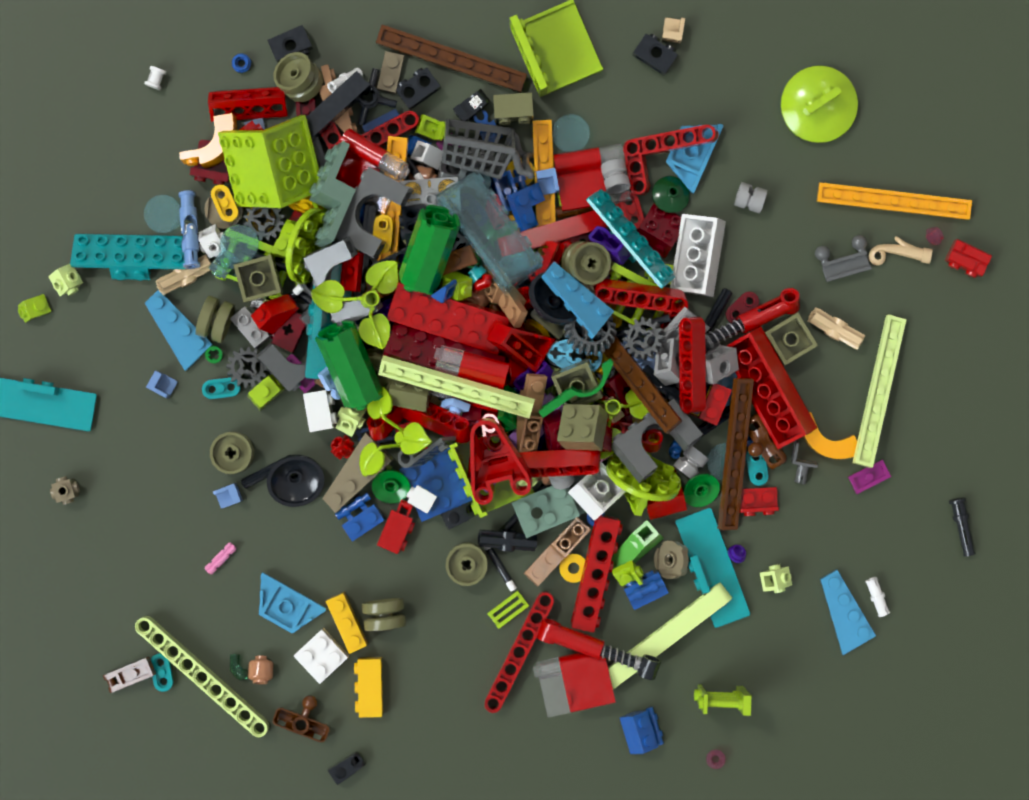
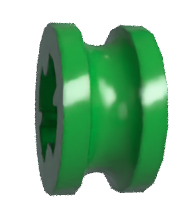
M211 346L205 352V357L210 363H219L223 359L224 354L219 347ZM211 350H212V351L218 350V352H219V354H217V355H219V358H218V359H216V358L211 359V358H210L211 354H209V353H210Z

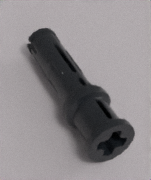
M966 497L949 500V504L952 505L954 514L952 519L957 523L963 556L967 557L976 553L968 523L970 514L967 513L965 506ZM963 530H965L968 544H966Z

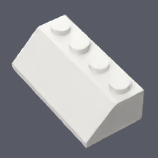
M682 214L673 267L675 278L671 281L670 288L679 289L689 294L714 296L726 221L714 217Z

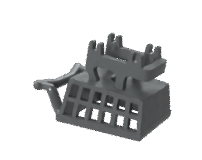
M446 119L442 161L438 170V178L458 177V185L475 189V197L478 198L479 194H483L482 200H485L491 185V177L501 179L511 157L517 174L532 179L534 172L529 165V160L533 158V153L531 151H522L520 139L515 132V128ZM449 127H455L454 134H449ZM459 128L466 129L464 136L458 135ZM469 130H476L474 138L468 137ZM480 131L487 132L484 140L478 139ZM491 132L497 133L494 142L488 141ZM501 134L508 135L504 144L498 143Z

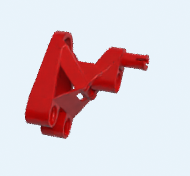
M498 411L497 413L485 412L483 418L474 423L470 432L471 490L475 501L481 505L489 504L492 501L495 492L493 483L509 480L513 492L517 495L528 494L532 486L530 469L508 438L501 421L497 419ZM482 425L483 437H480L479 440L475 430ZM491 437H498L501 441L494 443ZM476 454L478 455L479 459H480L481 462H482V464H481V466H480L479 471H478L477 474H476ZM503 456L508 457L507 461L491 465L489 463L491 459ZM524 480L527 485L520 486L517 481ZM485 489L489 492V495L484 496L479 491Z

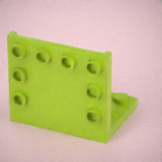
M574 0L564 2L525 20L522 18L518 19L517 15L509 18L511 32L539 97L603 71V67L600 64Z
M299 115L265 130H223L218 132L219 143L222 147L224 162L227 166L229 181L237 207L283 208L311 195L309 193L314 183H317L319 178L317 176L319 167L306 115Z
M498 437L491 438L494 443H498L500 440ZM470 441L467 443L455 442L450 445L448 454L452 461L456 460L458 468L455 469L459 479H464L466 486H463L467 498L471 496L473 500L471 504L472 510L475 515L479 514L480 518L488 515L489 511L534 493L531 487L528 494L517 495L513 492L510 481L505 480L494 485L495 492L489 504H478L471 490V479L467 475ZM483 489L479 491L484 496L489 495V492L486 493Z

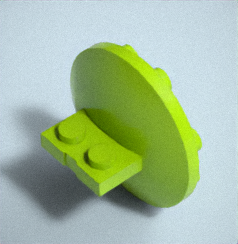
M812 66L799 71L786 84L781 96V113L785 124L797 137L812 143H825L839 138L851 127L857 114L858 99L851 81L840 71L827 66Z
M311 208L297 222L286 219L281 234L271 250L272 255L286 259L288 276L296 283L307 284L313 280L311 273L305 268L303 258L321 249V247L315 245L317 241L315 236L318 229L324 225L323 217L326 213L325 210Z
M647 452L658 468L653 475L639 484L618 456L613 454L608 459L606 472L618 487L626 491L624 495L634 515L642 516L644 509L647 507L648 500L668 501L678 495L681 488V480L674 472L675 468L673 466L663 463Z

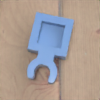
M325 367L317 375L325 390L331 391L332 398L339 400L340 396L338 395L337 388L328 368Z
M448 398L442 400L440 407L448 409L451 413L460 414L461 412H469L471 404L456 398Z

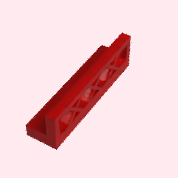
M278 87L209 92L208 95L211 122H214L213 116H218L214 114V109L218 108L226 111L224 114L232 113L236 120L285 117L288 115L286 94ZM274 104H282L283 110L275 111L271 107ZM254 106H261L262 108H264L261 112H255L254 110H252ZM235 107H241L244 109V112L237 114L232 110Z

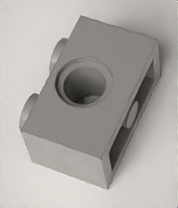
M244 306L230 319L251 345L257 349L271 335L257 327L251 317L253 313L248 307Z
M675 338L662 340L661 343L664 347L658 348L660 354L656 353L654 375L665 386L680 383L679 342Z
M721 345L706 353V382L708 384H716L719 380L729 377L732 373L739 370L736 348Z

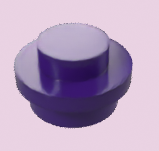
M734 545L728 549V556L733 562L742 563L746 558V550L741 545Z

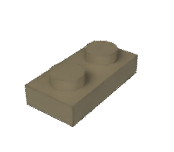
M385 51L377 85L378 90L396 94L404 55Z

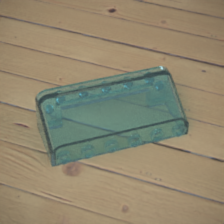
M473 172L437 194L435 201L439 206L449 209L450 215L453 216L454 213L458 215L460 221L459 230L494 275L493 280L505 295L543 267L542 262L544 260L538 251L534 252L530 247L532 243L528 237L521 235L517 222L515 220L511 221L507 216L509 212L505 206L498 204L494 191L492 189L488 190L484 185L486 181L482 175Z

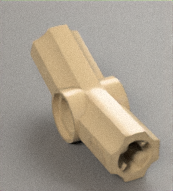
M205 254L198 258V262H200L199 268L174 269L173 272L155 281L157 288L163 296L180 287L184 288L194 283L200 276L212 271V268H214L213 264Z
M815 307L808 317L807 322L824 331L825 335L836 341L840 340L853 349L858 350L865 338L864 334L849 327L846 322L837 317L830 316L819 308Z

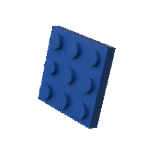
M450 447L442 453H438L422 466L399 469L408 478L410 489L412 486L416 488L419 485L437 495L428 513L415 507L421 522L472 501L471 496L467 498L463 486H466L464 479H459L455 470L458 468L456 460L452 461L448 454Z

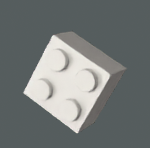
M327 390L303 394L309 431L314 432L335 428L338 417H336L337 413L333 412L332 405H335V400L332 398L331 393Z
M600 462V469L597 474L586 475L568 491L593 520H596L626 492L609 478L606 466L602 462Z
M323 627L294 657L320 684L349 657V654Z

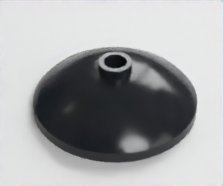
M545 272L538 274L529 286V299L535 311L542 318L554 324L566 325L574 322L577 317L571 310L568 311L566 309L565 303L560 296L557 297L541 278Z
M286 456L278 460L270 468L266 481L268 492L276 502L284 506L299 507L315 500L324 487L323 470L314 459L308 456Z

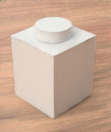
M417 141L411 159L438 170L442 161V150L428 143Z
M419 485L416 488L412 486L407 494L409 498L407 502L428 513L437 495Z

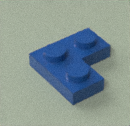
M539 183L532 184L506 196L520 232L538 225L532 206L545 201Z

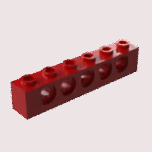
M600 515L594 521L570 622L571 628L594 633L595 628L599 627L601 617H598L600 609L603 610L605 598L602 597L604 591H607L609 586L607 576L608 572H612L614 561H611L612 555L616 554L618 548L616 538L622 532L623 524H620L619 518ZM604 532L611 533V537L607 541L601 540V535ZM601 550L606 551L604 559L596 557L597 553ZM595 569L602 570V574L598 578L592 576V572ZM590 588L598 589L595 596L588 595ZM587 606L593 607V612L589 615L583 613L584 608Z

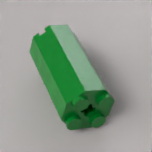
M428 205L426 210L424 208L420 209L399 271L400 282L404 284L406 291L432 295L434 290L439 287L460 228L458 215L455 213L453 216L450 215L449 209L446 207Z
M344 320L341 321L343 325L337 326V323H334L319 331V337L316 336L315 340L344 407L356 408L359 411L365 409L370 402L381 399L383 397V389L354 321Z

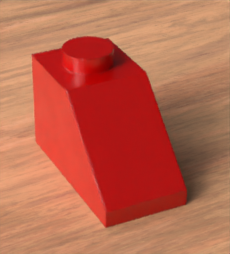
M286 294L262 303L251 317L260 330L274 334L299 307L291 295Z

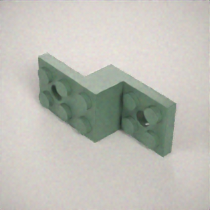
M344 141L338 145L335 144L332 149H328L324 157L326 162L317 173L318 181L312 185L309 192L311 193L310 201L328 209L323 217L324 225L318 229L315 236L317 238L315 245L321 248L334 241L356 190L335 179L350 144Z
M574 475L575 480L573 484L566 489H555L552 485H549L545 489L512 502L526 538L579 517L580 514L586 512L568 493L586 475ZM539 507L543 513L540 518L532 517L531 511L533 508Z

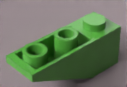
M648 520L638 527L617 550L616 554L612 556L611 561H614L613 568L631 560L636 563L664 539Z

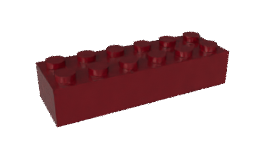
M396 322L393 324L383 353L384 356L458 377L464 351L505 362V357Z

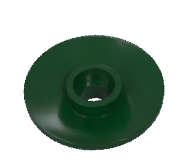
M662 177L653 186V201L664 212H680L689 202V190L677 177ZM670 190H673L675 192V195H672L670 193Z

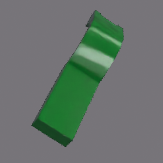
M610 358L602 364L603 377L597 386L588 390L576 389L573 386L569 387L539 409L538 412L542 418L575 395L578 397H589L598 393L607 380L614 363L613 360Z

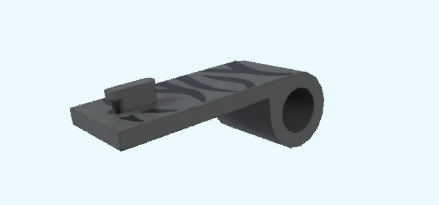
M455 436L442 437L426 450L423 449L413 455H407L401 450L398 454V462L404 468L422 466L438 453H442L449 448V445L456 438Z

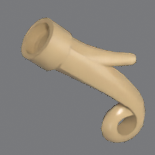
M896 236L894 239L900 245H877L870 250L868 255L873 265H881L885 262V252L930 264L933 249L913 246ZM878 252L881 255V259L879 260L875 259L874 255Z

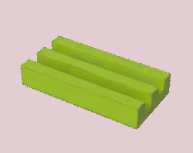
M517 590L487 614L499 629L529 607V604ZM518 596L519 599L516 602H514L512 605H510L496 617L493 615L496 611H498L500 608H502L504 605H506L508 602H510L512 599ZM521 602L524 604L511 615H509L507 618H505L503 621H501L500 623L498 622V620L501 617H503L505 614L511 611L518 604H520Z

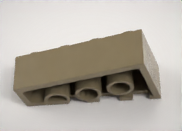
M369 431L364 434L322 498L335 513L378 474L364 477L359 466L360 454L367 444L373 442L376 443L377 447L381 446L378 441L371 438ZM385 449L381 450L384 453L385 461L379 472L394 460Z

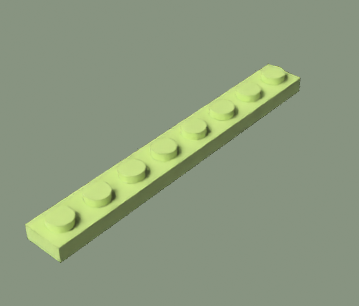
M889 314L886 315L852 462L854 464L873 468L906 319Z
M384 355L378 375L529 419L535 399Z

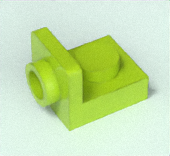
M633 560L612 569L613 576L621 586L635 580L639 586L643 584V570L640 566H636Z

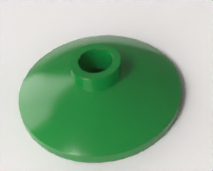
M396 470L382 471L372 481L373 494L377 499L385 503H398L401 499L404 500L410 490L408 478Z
M700 474L691 478L683 489L686 503L693 507H703L710 504L718 496L720 484L710 474Z

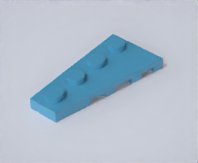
M553 262L541 277L557 297L560 296L564 301L566 309L568 311L571 310L577 317L576 321L579 325L586 328L589 332L587 335L591 339H593L614 312V310L556 262Z
M159 290L145 302L183 369L187 371L213 344L207 338L195 335L196 326L165 295L163 296Z
M836 569L822 577L820 581L839 641L842 655H845L876 635L838 570Z

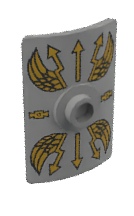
M458 177L405 180L400 182L413 189L405 206L425 204L426 210L428 205L446 207L449 209L450 215L461 213Z

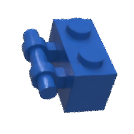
M515 169L513 170L514 178L510 170L505 171L501 179L491 177V188L494 194L498 195L506 214L512 211L506 196L517 191L515 184L518 183L520 190L527 187L525 183L526 177L517 174Z
M368 493L363 496L359 495L355 498V501L347 506H342L341 510L335 513L338 520L343 517L348 519L342 527L351 541H354L385 520L376 504L369 508L365 504L371 499ZM360 507L363 512L353 517L351 512Z
M651 570L644 573V578H642L643 584L640 586L635 580L627 583L626 587L623 588L634 610L669 593L658 571L654 572Z
M648 707L645 711H634L619 717L630 754H643L658 748V745L664 744L662 739L663 733L657 723L658 716L657 713H654L653 707Z

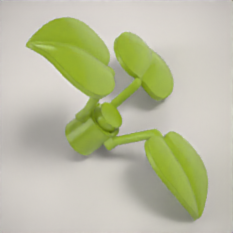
M382 261L368 269L366 282L373 287L372 291H368L362 296L344 298V288L335 280L324 281L311 291L314 303L327 313L339 312L343 307L342 301H360L362 306L370 309L369 318L363 319L359 324L358 332L361 339L379 349L385 348L390 336L389 321L383 314H376L374 316L372 314L375 310L374 306L380 300L377 291L380 294H388L393 292L397 286L398 263L396 261Z
M632 389L625 396L627 405L620 404L615 399L609 401L596 400L597 403L605 405L604 410L609 416L607 426H611L612 418L619 414L621 408H630V414L637 419H643L649 413ZM612 428V443L613 438L621 433L617 428ZM614 451L600 452V459L610 457L614 454Z
M382 387L383 397L367 404L368 414L373 419L382 417L384 421L399 430V432L395 434L396 444L377 447L376 443L371 442L363 448L360 454L359 466L364 477L374 475L382 469L385 461L382 449L401 447L403 453L413 455L432 443V440L419 423H410L404 429L385 416V414L391 412L393 406L391 395L385 387Z

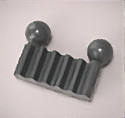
M856 235L852 239V246L858 250V253L832 261L828 260L830 256L828 247L819 246L816 248L815 257L821 261L826 282L872 269L866 255L865 247L867 240L864 236Z

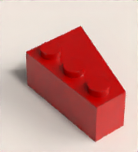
M500 323L495 324L487 338L489 342L519 366L533 372H537L555 339L539 333Z

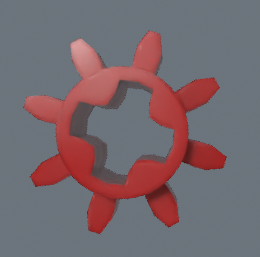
M346 435L343 438L338 436L331 442L332 450L330 452L339 460L342 457L349 458L354 451L353 445L355 443Z

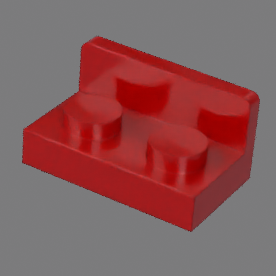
M777 487L742 489L740 513H744V516H755V512H763V515L775 514L774 511H779Z

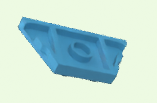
M717 124L711 126L715 127L720 135L724 125ZM681 126L680 129H686L696 126ZM707 129L704 133L706 139H710L713 135L711 129ZM692 132L686 135L687 143L692 142L694 139ZM717 140L710 144L670 151L666 163L691 193H694Z
M262 572L260 616L288 632L294 633L326 611V607Z

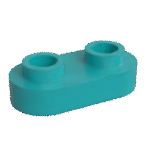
M482 265L479 268L474 266L468 272L470 278H472V285L487 272Z
M231 377L208 380L202 386V393L208 399L233 397L241 390V385L237 387V381L231 382ZM231 383L235 386L233 391L228 389V385ZM211 386H214L216 388V391L214 393H211L209 391V388Z
M747 451L745 459L749 480L754 485H764L769 477L766 461L762 455L759 456L757 461H754ZM760 472L762 474V478L760 480H757L756 474Z
M157 653L151 658L156 675L152 676L153 684L158 691L165 692L174 683L171 663L161 653ZM158 659L164 661L163 666L158 665ZM166 678L167 684H162L161 679Z

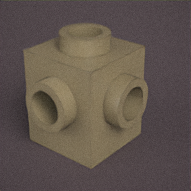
M67 476L56 479V483L51 484L50 494L52 499L56 500V503L69 504L74 502L73 498L79 497V485L74 478L67 479ZM62 487L66 489V493L64 495L61 490Z

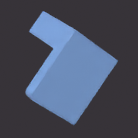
M555 168L536 171L537 181L543 195L559 192Z
M155 370L146 388L165 398H170L178 382Z
M237 483L213 491L221 508L243 501Z

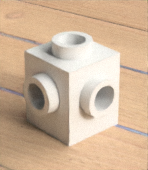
M216 224L199 232V247L203 253H206L209 258L219 257L224 254L228 239L224 232H220Z

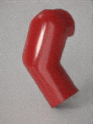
M483 274L482 279L477 280L472 285V292L479 293L481 290L492 285V275Z

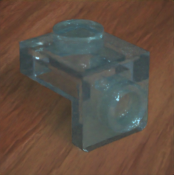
M223 248L217 258L211 263L209 269L212 270V274L216 277L225 279L239 258Z

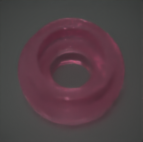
M930 227L926 230V239L929 243L939 245L941 240L944 239L943 233L938 227Z
M711 750L706 756V762L709 767L719 769L725 764V755L720 750ZM713 756L719 757L718 762L712 761Z

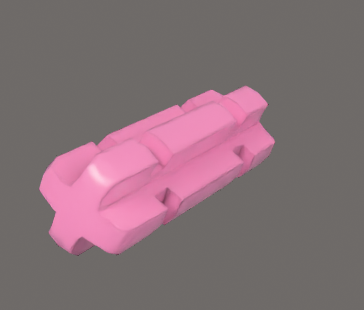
M228 543L224 547L225 549H222L204 569L209 574H213L217 567L219 568L230 557L229 555L236 551L237 548L234 544Z

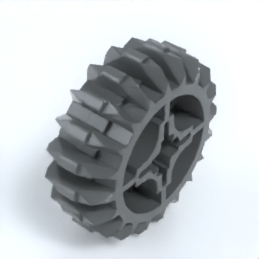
M613 316L609 317L602 326L603 328L591 339L587 335L588 331L586 328L580 326L575 320L564 326V331H566L564 336L569 338L567 340L568 344H573V350L579 349V354L585 351L587 356L590 355V352L596 356L598 351L603 354L605 348L609 349L611 347L610 343H614V336L617 333L614 330L616 323H612ZM576 330L583 336V339L577 334Z

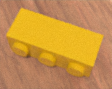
M345 591L327 599V606L349 654L366 647L368 642Z
M382 657L358 658V663H354V674H358V682H355V693H358V701H355V713L359 712V718L382 717Z

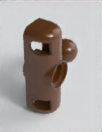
M754 414L750 416L749 425L753 423L757 430L752 431L750 428L748 430V434L753 440V443L748 447L749 454L752 457L762 455L772 470L781 466L787 461L782 448L777 449L759 415ZM771 456H774L777 461L776 463L770 462Z
M308 695L304 697L302 701L304 708L301 714L283 707H279L273 717L274 725L318 742L326 740L330 727L309 717L310 711L317 706V699L314 696ZM304 720L307 725L306 728H299L297 721ZM278 721L286 722L285 726L279 725ZM314 734L322 736L321 739L314 738Z

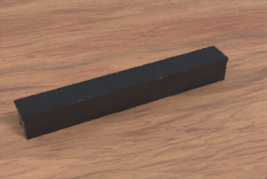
M357 71L306 117L312 142L373 87Z

